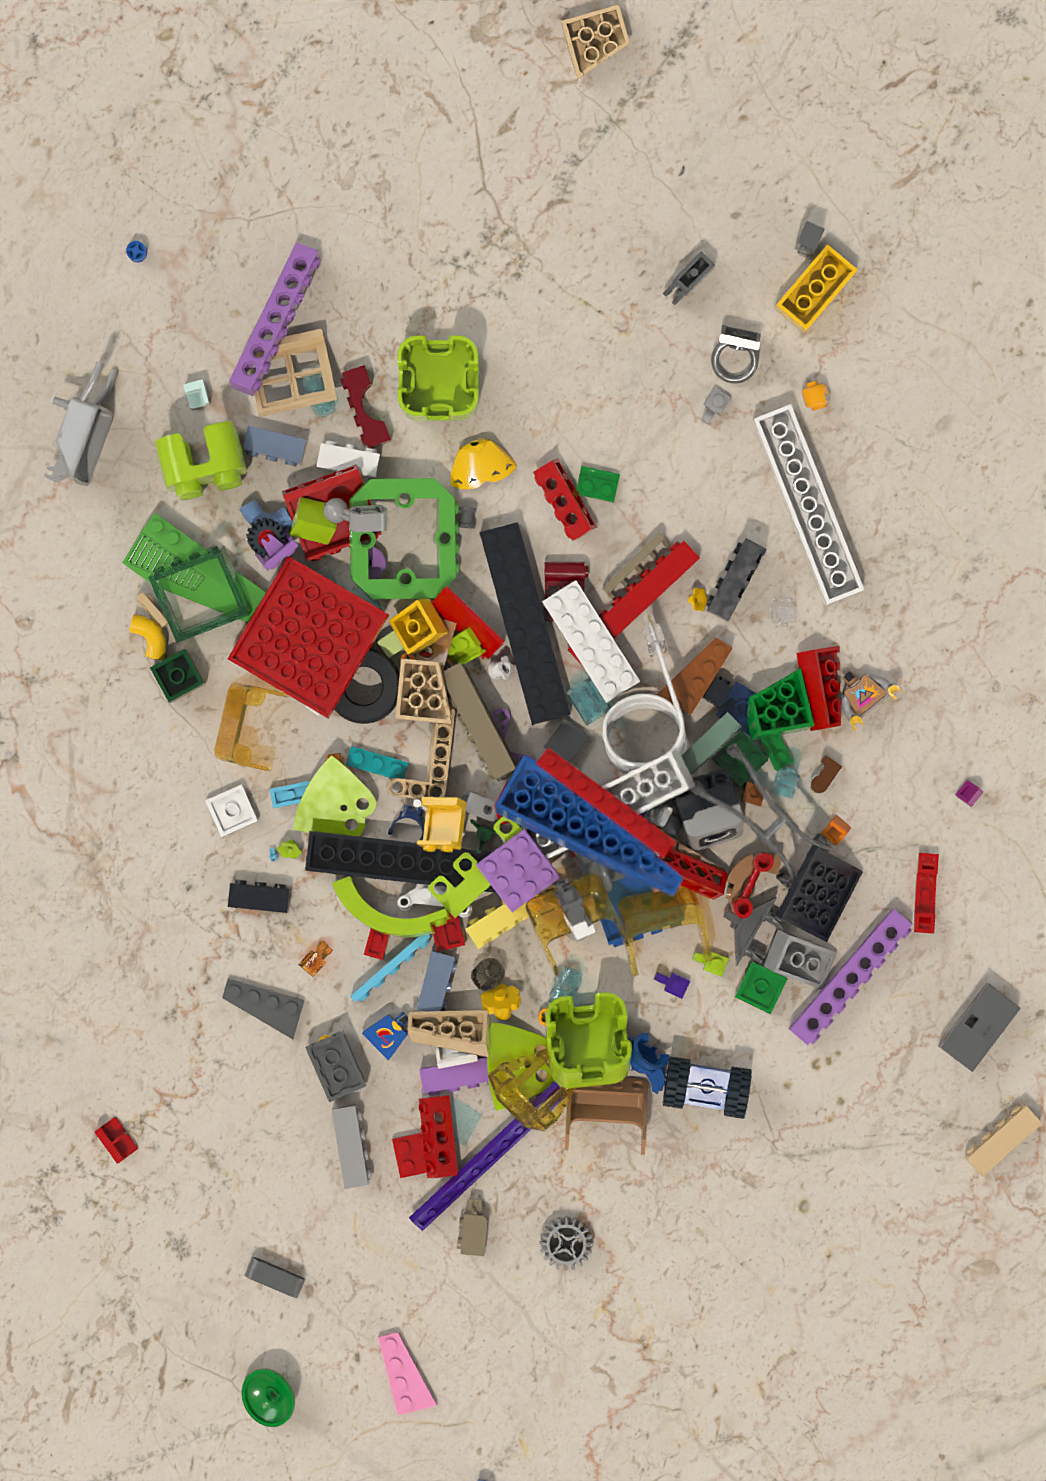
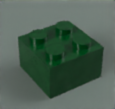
M183 649L150 667L169 703H173L206 685L187 649Z
M740 731L712 757V760L722 770L728 772L731 780L738 787H741L751 775L742 760L736 757L732 758L727 753L730 745L735 743L739 746L755 773L769 760L743 731Z

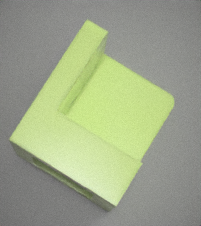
M392 631L378 641V644L389 658L404 649L395 631Z

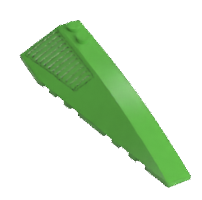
M156 513L146 524L122 562L155 587L249 623L266 594L261 588Z

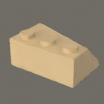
M619 4L561 21L577 79L630 44Z
M401 659L395 719L452 724L440 662Z

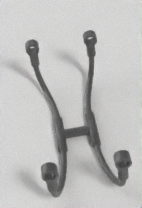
M734 743L728 747L727 753L732 758L736 757L743 761L760 793L779 818L764 832L757 823H753L744 814L709 795L699 781H695V787L690 790L695 795L708 799L745 821L751 830L782 860L788 873L785 870H781L776 878L781 884L791 887L796 877L786 857L779 850L778 845L770 837L785 823L804 840L827 852L832 850L831 844L822 833H818L813 839L807 836L798 828L799 826L787 813L771 800L745 754Z

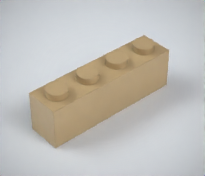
M1025 1104L1022 1106L1017 1105L1011 1111L1012 1115L1008 1119H1001L996 1124L997 1128L992 1133L988 1131L982 1136L980 1144L977 1146L974 1144L966 1151L967 1155L965 1158L982 1177L1042 1124Z

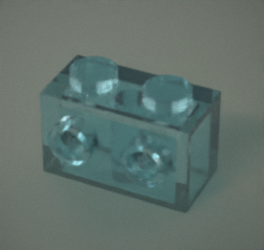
M590 677L566 692L586 726L606 715L612 708L609 702H605Z

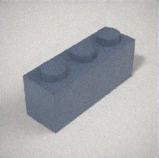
M248 426L242 449L247 451L246 455L258 457V454L266 456V460L277 462L280 459L284 460L286 465L296 467L297 464L302 465L307 440Z
M432 950L417 1005L418 1010L425 1012L445 1011L448 1000H444L446 992L450 993L453 981L449 980L451 972L455 973L458 964L457 961H454L455 956Z

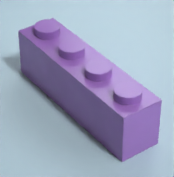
M479 1057L476 1062L438 1069V1065L420 1068L423 1092L428 1093L429 1096L440 1094V1090L448 1089V1092L459 1091L461 1086H468V1089L480 1087L479 1083L487 1082V1085H489L487 1057Z

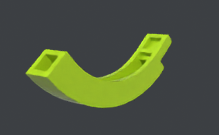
M351 876L332 882L334 890L345 908L359 921L383 934L396 937L425 936L435 933L432 925L435 924L436 927L447 923L446 920L451 919L447 909L412 919L390 917L376 911L365 901L356 886L354 878Z

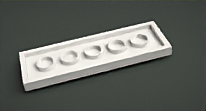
M576 580L542 601L606 703L640 682Z

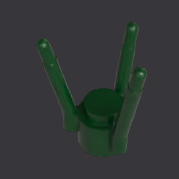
M471 819L470 822L478 829L477 837L480 842L477 853H481L484 841H488L496 831L485 825L480 826L475 820Z

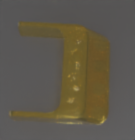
M590 874L569 882L570 885L573 884L583 900L581 905L590 922L593 924L603 919L611 920L615 924L625 947L629 946L627 933L599 877ZM557 888L538 895L526 903V911L535 935L555 977L559 976V972L548 944L559 937L571 933L559 901L554 892L558 891Z
M679 886L674 896L662 891L655 893L652 891L626 896L619 900L617 909L631 977L638 976L633 950L634 937L638 934L688 924L697 925L705 963L712 961L703 911L694 891Z

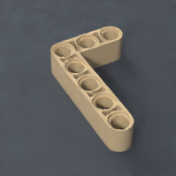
M449 705L452 724L434 722L432 724L426 782L392 778L386 783L388 794L398 797L422 799V797H433L431 789L436 786L440 792L437 797H445L455 710L451 705ZM444 727L447 732L444 738H440L438 735V729ZM438 747H442L444 750V755L441 758H438L435 754ZM437 766L442 770V774L438 778L433 774V770ZM394 782H398L401 787L397 793L392 791V784ZM414 784L420 787V792L417 795L411 792Z

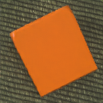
M836 815L821 833L836 846L847 835L851 826Z

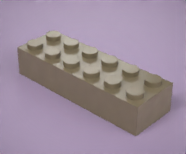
M460 662L443 671L445 690L451 695L448 699L452 707L458 709L460 714L457 716L461 724L465 727L467 726L469 740L477 745L476 753L479 759L486 762L488 767L485 770L489 778L500 782L510 777L518 765L466 665Z

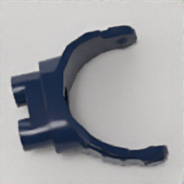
M404 804L403 811H400L399 817L392 823L388 834L391 836L397 821L411 818L420 825L422 829L420 840H423V809L416 807L413 810L412 806Z

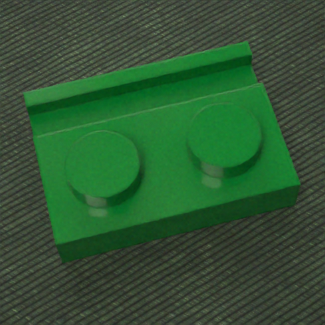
M581 466L576 490L580 496L614 503L620 474Z

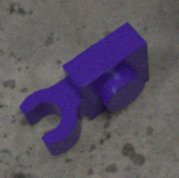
M656 972L654 980L666 985L664 988L665 992L683 999L690 980L675 973H671L670 977Z

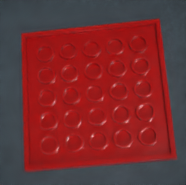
M288 556L227 659L329 719L390 615Z

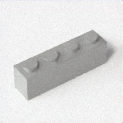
M356 1104L332 1108L344 1188L369 1185L372 1174L371 1169L366 1167L365 1160H369L367 1148H363L362 1140L366 1139L364 1128L360 1129L359 1121L362 1120L361 1109H357Z

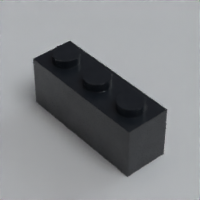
M235 879V883H230L228 907L288 913L291 889H287L285 884H275L274 887H267L266 882L255 881V885H248L246 880Z

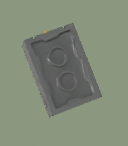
M343 1030L332 1035H322L318 1041L305 1047L329 1102L367 1086Z

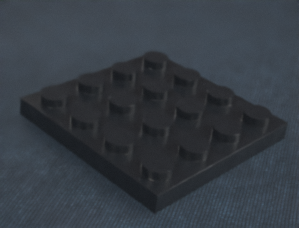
M812 845L780 905L776 917L827 942L863 871Z

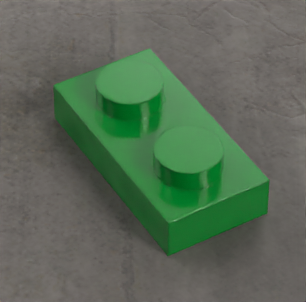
M780 735L759 739L775 771L793 763Z

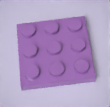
M525 828L476 864L511 912L517 910L561 877Z

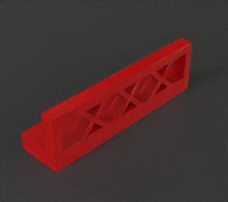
M671 849L668 853L672 860L671 863L664 861L657 854L661 861H664L683 877L680 886L712 900L724 895L728 873L674 849ZM678 861H685L689 869H682ZM696 867L702 869L705 874L704 877L698 875L695 870ZM711 875L719 876L720 883L716 884Z

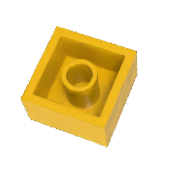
M429 598L415 601L389 620L408 655L422 652L448 633Z

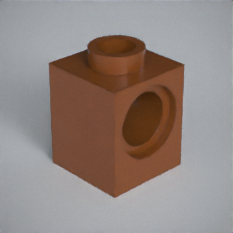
M746 782L740 801L761 807L764 797L756 784Z

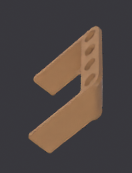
M624 1078L615 1084L568 1088L564 1150H569L570 1125L575 1121L634 1124L641 1129V1155H645L647 1083L639 1078Z

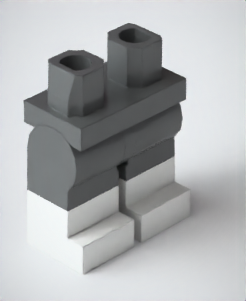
M567 878L556 882L558 891L554 892L559 901L567 926L575 938L578 940L595 933V929L581 905L583 900L573 884L570 885Z

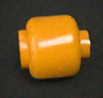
M818 380L806 383L807 387L802 390L805 406L811 408L812 411L827 407L830 396L826 384L818 383Z

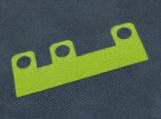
M505 817L499 819L493 826L496 833L505 842L522 831L517 823ZM509 821L512 824L510 833L504 834L500 831L499 826L501 822ZM467 852L463 853L453 863L454 868L464 878L456 888L444 876L437 877L428 887L432 895L454 918L491 885L476 866L478 862ZM464 858L472 862V868L469 871H463L459 867L460 861ZM437 882H444L447 885V891L444 894H437L435 892L434 886Z

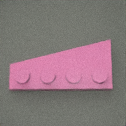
M394 1332L378 1336L397 1414L401 1415L436 1406L434 1398L429 1392L399 1333Z

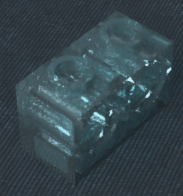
M784 767L783 770H778L771 793L793 799L800 775L796 774V770Z

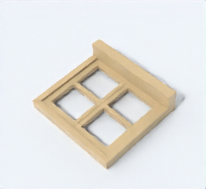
M322 328L286 336L284 339H281L278 344V353L271 360L284 358L288 375L262 380L260 390L255 392L259 417L337 400ZM317 350L320 368L295 373L291 356ZM258 352L255 357H262L264 352ZM250 369V375H253L256 370ZM322 373L325 390L299 396L296 378ZM289 380L292 398L267 403L263 386Z

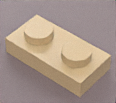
M143 592L136 596L137 602L162 629L168 625L166 619L169 617L162 609L158 610L153 605L156 603L149 594L145 595Z

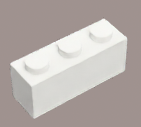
M326 441V444L321 443L317 468L336 472L357 464L361 477L376 479L381 456L377 454L375 449L365 448V451L357 450V446L346 444L345 447H339L336 442Z

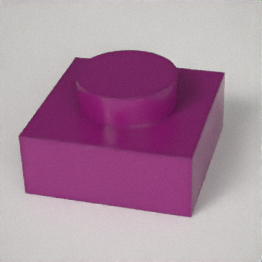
M967 780L955 796L972 807L983 794V791Z

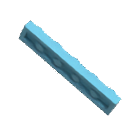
M431 935L416 938L350 997L355 1002L358 1000L364 1001L370 995L368 991L372 987L376 989L385 982L383 978L387 974L391 976L400 969L398 965L403 960L407 963L415 956L413 952L418 947L421 950L430 943L428 939Z

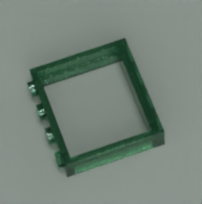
M217 545L206 549V553L201 555L199 552L189 555L188 560L182 561L178 559L171 562V566L167 568L160 566L152 570L153 573L148 577L176 643L247 617L252 612L225 546L219 548ZM218 558L239 608L181 630L160 579Z

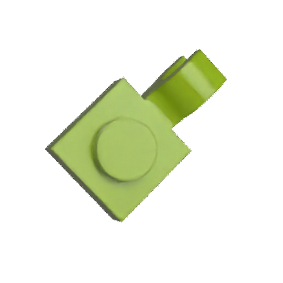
M711 951L708 957L694 952L692 957L693 960L705 964L703 970L720 977L723 976L729 958Z

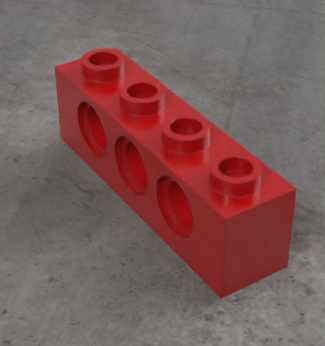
M559 459L551 460L533 472L535 482L539 487H542L546 501L553 506L555 510L554 515L562 522L565 527L564 532L568 538H571L572 541L577 540L598 527ZM552 478L557 482L556 488H553L551 485ZM561 496L567 499L566 506L561 503ZM571 513L576 515V523L571 520Z
M450 1096L419 1098L418 1109L421 1117L427 1178L458 1175Z

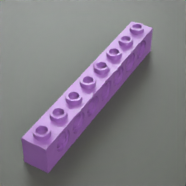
M296 242L229 380L231 388L250 396H254L255 392L260 390L262 385L261 379L264 374L268 373L271 366L270 361L278 353V344L287 334V325L289 321H293L296 315L295 309L303 301V292L306 287L310 286L314 270H317L320 266L321 259L317 250ZM301 265L306 266L302 271L297 270ZM291 283H298L295 288L289 287ZM283 300L290 301L287 305L280 304ZM275 317L281 318L277 323L272 322ZM268 334L273 335L270 340L263 339ZM258 352H264L262 357H255ZM250 369L256 370L253 375H247Z
M892 908L788 1029L805 1044H814L821 1036L818 1033L823 1028L827 1029L834 1020L831 1018L835 1013L840 1014L847 1006L845 1002L848 998L853 999L860 991L858 987L861 983L866 984L873 976L871 972L874 968L879 969L886 961L884 959L888 952L892 954L899 946L897 944L901 937L905 939L912 931L910 929L912 924ZM889 927H893L896 930V935L893 938L886 936V930ZM876 942H880L883 945V950L880 953H874L873 945ZM867 957L870 960V965L863 969L859 963L862 958ZM854 972L857 975V980L850 984L847 982L846 977L849 973ZM840 987L843 989L844 995L837 999L834 997L833 992L836 988ZM823 1003H829L831 1006V1010L827 1014H823L820 1010ZM810 1018H816L818 1021V1025L814 1029H810L807 1026Z

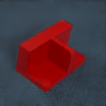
M117 1117L112 1118L94 1132L117 1164L138 1149V1146Z

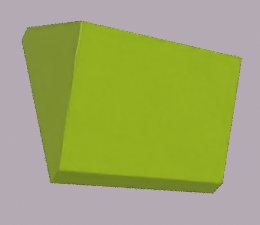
M301 497L297 504L289 535L328 545L336 530L337 523H332L325 518L323 509L326 503Z

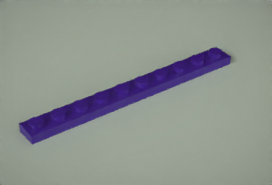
M553 1082L458 1171V1175L453 1176L409 1217L412 1223L422 1231L428 1227L567 1097L565 1090L556 1082Z

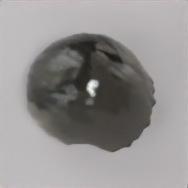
M495 958L482 960L471 971V979L474 985L485 992L496 988L505 977V969L502 963Z

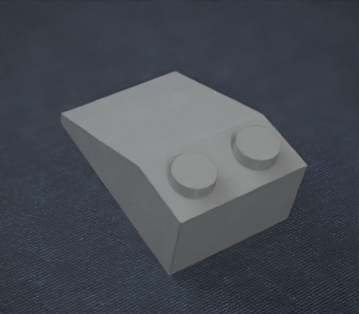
M778 929L763 966L775 973L823 989L837 952Z

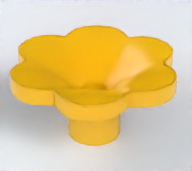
M694 588L693 594L688 598V602L692 604L694 611L703 612L705 610L708 598L705 596L706 592L703 588Z

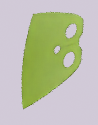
M331 755L308 784L296 812L293 830L306 833L317 831L360 836L366 825V817L371 815L376 808V800L369 789L347 767ZM360 798L367 799L369 802L368 808L360 810L356 806L357 800ZM342 805H346L347 810L342 811L340 807ZM348 819H355L357 821L358 827L355 830L351 831L346 828L345 823Z
M495 1022L491 1023L487 1071L495 1110L499 1111L543 1092L554 1080L550 1073L546 1038L514 1026ZM537 1045L545 1046L546 1054L543 1057L535 1055L534 1050ZM525 1061L530 1062L529 1068L524 1066ZM538 1070L546 1071L547 1079L544 1082L537 1081L536 1073Z

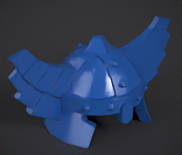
M641 1033L636 1038L627 1035L628 1040L631 1042V1071L634 1070L645 1074L651 1083L652 1091L658 1094L659 1091L663 1090V1086L666 1085L665 1079L667 1077L663 1067L667 1066L669 1062V1054H662L659 1058L656 1052L658 1046L654 1045L652 1047L645 1043L649 1040V1033Z

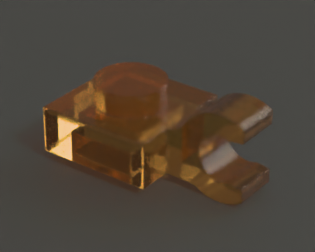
M321 940L317 944L316 952L311 950L298 965L314 977L326 964L324 959L332 953L333 949Z

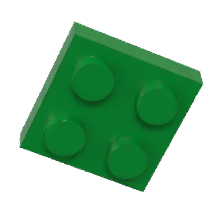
M751 961L734 997L771 1015L788 978Z

